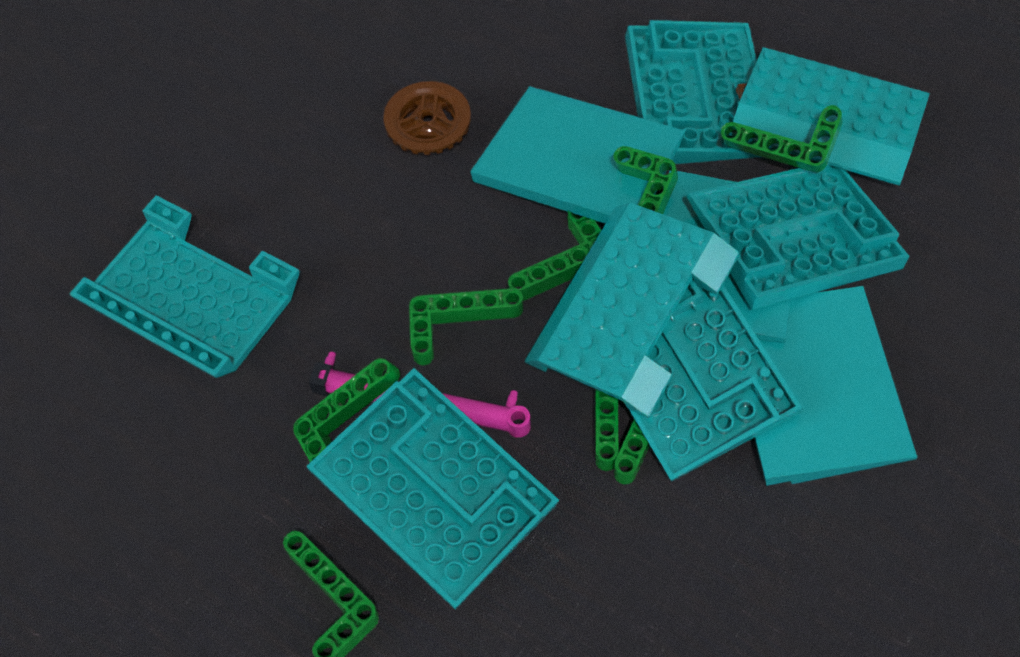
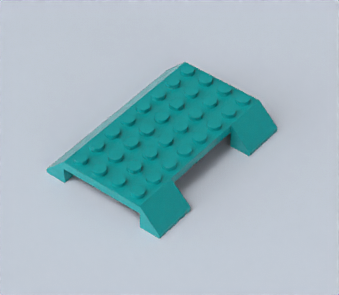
M763 47L740 99L733 122L810 144L823 109L830 105L837 106L841 110L843 122L827 165L900 186L930 93ZM831 115L826 120L834 122L838 117ZM737 132L729 133V136L732 137L737 135ZM821 136L818 139V141L824 143L827 142L830 139V137ZM750 138L748 141L756 143L758 139ZM771 144L769 148L778 149L779 147L778 144ZM792 150L790 154L798 156L800 151ZM814 156L811 160L820 162L822 158Z
M156 195L142 210L147 222L94 282L83 277L69 294L71 297L215 378L234 372L291 301L300 271L282 260L261 251L249 266L252 276L186 242L185 238L192 217L191 213Z
M633 203L615 207L528 354L525 363L545 372L550 368L622 400L629 410L650 418L672 378V374L648 358L692 278H694L698 287L718 294L740 253L711 231Z

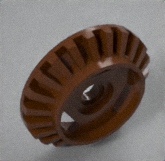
M435 81L418 82L404 87L392 96L384 111V125L388 137L392 139L396 146L400 145L404 151L412 150L413 154H418L419 152L425 155H430L433 152L438 154L445 148H453V144L455 142L459 143L462 140V136L467 134L468 126L471 123L470 106L465 96L456 88ZM442 109L448 111L454 119L448 120ZM427 115L433 117L431 121L422 120Z

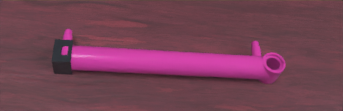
M329 352L324 363H315L308 383L312 393L329 396V393H333L356 374L333 370L336 354ZM515 390L510 392L506 406L442 393L476 425L506 431L511 436L517 438L526 436L531 429L529 411L523 406H515L518 395ZM517 419H521L524 421L521 424L513 423V421Z

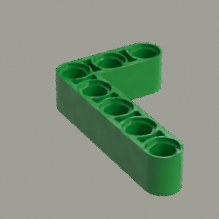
M830 105L825 107L821 112L810 144L735 122L724 124L721 128V136L726 146L811 172H821L827 166L843 122L842 113L837 106ZM831 115L838 117L834 122H829L826 119ZM730 132H737L734 138H727ZM821 136L830 137L827 142L818 141ZM750 138L758 139L755 144L747 143ZM771 144L779 145L778 149L774 151L769 150L768 147ZM792 150L800 151V154L796 157L789 155ZM814 156L822 158L819 163H812L810 161Z
M628 146L616 149L614 160L621 173L649 181L639 206L663 214L679 177L673 160ZM625 158H630L627 162H621ZM645 164H650L648 168H642ZM671 170V173L667 175L662 174L664 171ZM663 190L661 194L654 195L655 191Z
M568 210V227L579 245L514 273L508 279V289L519 290L523 295V301L573 279L601 232L595 220L571 213Z
M511 288L420 295L412 298L409 309L410 340L414 361L419 365H428L434 359L433 324L516 318L523 312L522 293L517 289ZM420 329H426L423 332H418ZM421 349H426L425 352H418Z
M383 358L374 360L295 422L293 427L294 434L310 462L332 442L328 434L398 381L400 371L395 365Z
M595 389V461L599 469L611 471L614 469L615 460L618 456V399ZM609 409L612 412L609 414H605L602 412V410ZM603 431H609L612 433V435L604 436L601 433ZM608 453L611 454L613 457L610 459H605L601 455Z
M635 419L615 460L614 477L620 484H630L634 481L650 446ZM637 446L641 450L632 451L629 447ZM626 466L629 467L631 471L623 472L620 470V468Z
M299 531L290 532L283 541V546L289 557L345 613L315 642L312 649L313 655L321 657V652L324 649L332 648L333 651L329 657H345L377 625L379 620L377 610L374 604L304 534ZM302 543L299 549L291 550L294 544ZM319 559V563L316 566L308 567L310 561ZM328 577H337L332 584H325ZM348 593L354 594L352 600L348 602L342 601L344 595ZM364 611L372 612L368 619L362 620L359 618L360 614ZM346 629L353 630L350 637L340 638L342 631Z

